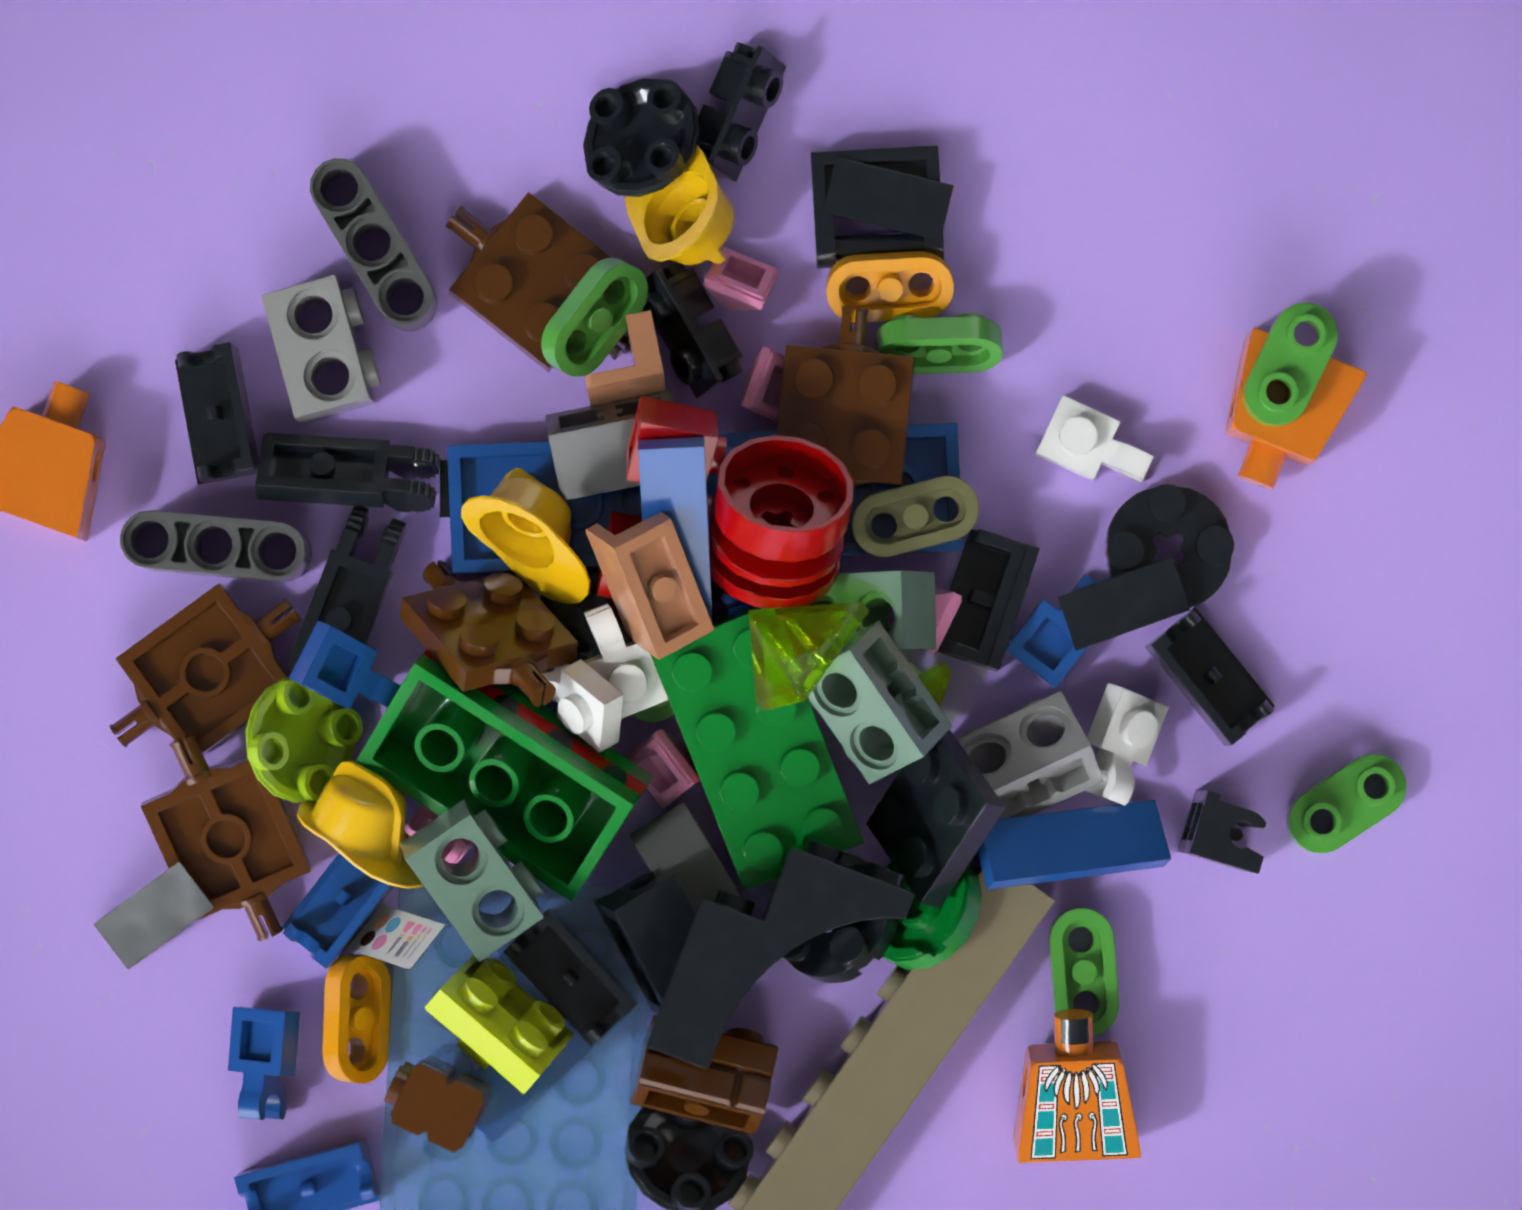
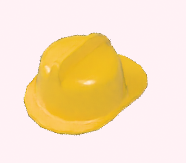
M698 145L694 156L683 173L664 189L642 197L625 196L628 217L638 236L641 247L649 259L660 262L672 260L688 266L697 265L706 260L722 264L727 259L723 245L732 232L735 222V210L731 201L719 187L717 178L706 155Z
M515 468L504 476L489 496L472 497L462 505L461 518L468 530L482 543L491 548L534 591L550 600L564 604L580 603L590 593L591 581L586 567L569 546L572 534L571 509L557 492L542 484L523 469Z
M346 760L341 762L337 766L332 778L326 783L318 800H307L299 805L297 813L299 821L306 829L325 840L353 866L369 877L387 885L409 889L423 886L406 862L400 843L410 837L405 832L407 802L404 794L388 783L383 777L355 761Z

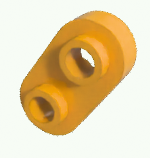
M925 251L846 256L832 266L826 278V294L831 309L842 318V306H852L854 308V323L856 306L869 309L867 322L890 321V319L899 315L931 318L946 309L954 293V282L948 264L941 257ZM917 273H927L932 277L931 285L924 290H915L909 285L911 277ZM861 276L867 279L869 282L867 290L860 294L849 292L845 286L852 277Z
M346 954L335 960L326 975L322 1055L327 1071L339 1081L358 1084L369 1083L383 1072L387 1064L390 1039L391 977L386 965L381 960L362 954ZM350 1043V1053L348 1056V1046Z

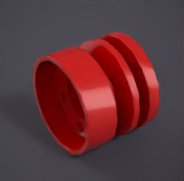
M772 435L749 439L730 450L719 466L714 495V510L711 514L710 531L708 533L710 574L714 582L731 597L757 608L788 610L808 606L827 595L838 578L840 558L843 553L844 534L847 531L853 502V480L844 463L826 448L796 437Z

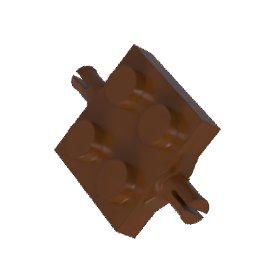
M529 192L508 218L494 225L492 229L465 210V207H459L455 212V217L452 215L447 222L446 228L452 230L471 245L474 251L470 264L450 287L449 295L549 373L553 366L546 361L541 348L542 335L546 325L588 270L600 260L612 257ZM612 283L604 291L603 296L610 291ZM573 333L568 338L566 345L570 343ZM623 335L618 341L617 345L609 353L612 359L616 360L621 355L622 349L625 350L629 344V337Z
M842 306L839 344H832L822 348L786 345L777 435L802 438L826 448L844 463L853 480V488L870 483L903 486L915 358L914 356L881 354L864 346L869 309L856 306L855 327L852 332L854 308L852 306Z
M438 560L437 565L434 561L427 565L423 572V579L433 590L402 597L400 619L463 692L491 684H513L520 687L534 706L540 707L541 702L543 705H547L554 698L556 688L542 673L548 669L575 662L578 641L514 572L494 573L465 582L459 580L442 560Z
M218 583L116 657V661L134 684L137 700L140 703L139 706L117 722L109 725L113 734L119 735L137 722L135 726L117 738L118 741L126 748L128 744L153 726H156L169 734L174 740L181 737L183 741L185 735L195 733L196 740L204 755L248 723L251 709L264 690L284 677H289L277 661L271 641L302 620L297 611L293 610L274 624L277 619L294 608L291 603L284 598L281 603L255 621L254 618L240 610L224 586Z
M195 733L185 735L183 741L181 737L174 740L169 745L174 751L185 778L173 789L143 801L140 806L168 868H171L180 861L214 906L212 910L199 919L222 909H241L244 907L258 941L268 939L269 932L272 937L283 931V928L277 920L268 897L281 884L311 872L312 868L282 799L272 795L257 780L248 757L229 765L209 767L196 740Z

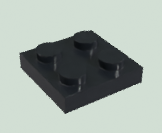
M949 729L923 758L901 768L866 824L899 873L906 875L904 880L911 891L915 893L920 904L940 908L1006 807Z

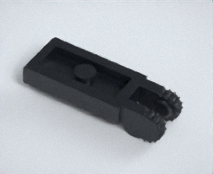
M266 432V434H263L255 483L256 497L260 500L384 508V504L398 512L415 511L418 513L425 512L426 510L430 511L431 508H434L437 491H435V487H431V484H426L424 481H410L409 479L435 478V475H438L440 471L441 458H439V454L429 450V448L390 445L389 440ZM389 471L404 479L388 478Z
M354 506L337 549H331L286 669L293 670L317 621L328 624L363 644H367L393 572L389 570L406 530L405 522L393 518L390 524L385 527L380 540L381 546L374 564H370L352 557L369 522V509L362 506Z

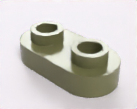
M952 476L937 477L880 492L867 497L857 507L852 520L853 536L858 546L864 552L877 558H891L952 542L964 537L975 525L979 515L978 498L969 484ZM949 498L956 503L958 515L954 520L943 522L935 516L934 504L939 499ZM886 514L895 520L896 531L891 537L880 538L874 534L871 524L876 516Z

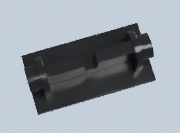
M740 42L736 43L733 52H725L722 63L709 90L712 96L728 101L724 111L703 104L698 116L700 133L697 145L705 153L710 166L712 165L735 182H737L743 166L752 160L758 145L757 133L768 108L777 102L781 94L783 73L786 69V66L764 47L758 45L754 49Z
M675 262L663 270L661 267L655 269L646 278L648 297L641 312L651 310L654 327L659 331L671 352L670 361L675 374L684 384L689 385L695 397L699 398L719 381L724 383L742 373L744 370L738 360L743 355L721 318L704 327L700 326L696 318L711 311L714 305L693 268L687 270L683 264Z

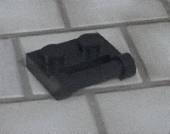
M938 145L811 152L817 269L832 268L836 261L856 254L925 251L935 254L944 260L943 232L940 241L906 232L835 236L834 218L843 217L823 212L836 157L940 182Z

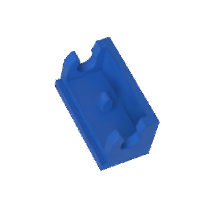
M338 853L282 926L284 929L283 934L290 941H296L311 953L312 959L327 969L343 954L394 886L369 877Z
M366 1138L247 1169L234 1177L238 1195L244 1196L248 1210H347L382 1200Z

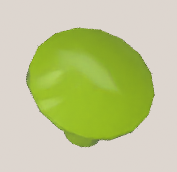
M284 677L264 690L251 709L246 727L247 757L257 780L272 795L292 803L305 802L307 800L317 801L326 783L332 778L337 766L343 761L352 760L355 743L361 738L363 732L362 720L354 709L338 705L289 679V677Z

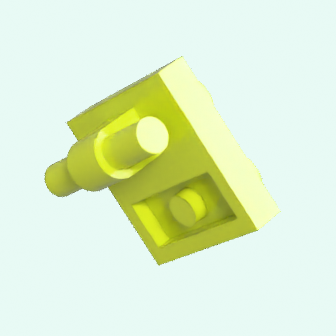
M474 954L424 1007L428 1013L460 1039L456 1045L484 1070L490 1065L522 1094L527 1092L575 1035L565 1026L564 1018L552 1005L542 1000H535L516 984L514 974L506 965L494 958H485L479 962Z

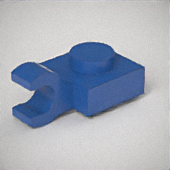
M1083 575L1071 592L1096 584V582L1087 575ZM1042 599L1008 643L1006 651L1056 689L1088 647L1075 650L1062 608L1060 607L1057 610L1046 600Z
M317 621L289 676V679L348 709L351 708L357 694L388 708L401 686L370 669L378 651L320 621Z
M233 1007L228 1071L243 1072L242 1089L238 1099L239 1118L255 1120L285 1118L287 1094L280 1083L279 1076H295L300 1012L254 1007Z

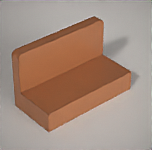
M651 310L625 315L634 365L585 376L590 406L666 391L664 370Z
M659 512L617 535L612 534L598 523L585 529L625 631L633 642L660 660L714 631L713 624L671 518Z

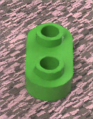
M606 258L594 264L544 329L541 348L546 361L556 369L574 377L585 376L596 370L627 331L625 315L641 312L646 304L648 283L643 272L618 258ZM612 283L610 291L603 296L604 291ZM573 333L570 343L566 345L568 338Z
M1313 303L1294 304L1285 309L1274 321L1245 381L1242 392L1243 403L1248 414L1258 423L1269 427L1284 426L1296 420L1305 411L1336 347L1338 339L1336 323L1330 313L1323 307ZM1307 323L1315 329L1317 339L1314 345L1303 346L1296 341L1294 330L1298 324ZM1280 381L1287 386L1289 397L1286 403L1275 404L1268 399L1266 388L1270 382Z
M964 313L956 317L936 318L899 315L880 326L874 336L875 351L881 354L914 356V374L981 372L997 365L1003 357L1001 328L994 321L977 313Z
M1370 754L1357 757L1299 795L1292 802L1286 818L1290 837L1300 848L1313 853H1329L1339 849L1399 808L1406 794L1405 775L1400 766L1386 756ZM1371 774L1380 775L1386 785L1383 795L1376 799L1370 798L1364 791V782ZM1319 809L1328 811L1332 816V826L1324 834L1315 832L1310 824L1312 814Z
M1072 908L1061 913L1055 919L1048 936L1053 1006L1055 1013L1061 1010L1074 1009L1073 1003L1077 994L1083 991L1092 992L1097 999L1096 1009L1092 1012L1093 1036H1096L1112 1026L1119 1012L1114 934L1111 925L1100 913L1088 908ZM1085 927L1091 933V945L1085 951H1074L1069 945V935L1075 928Z

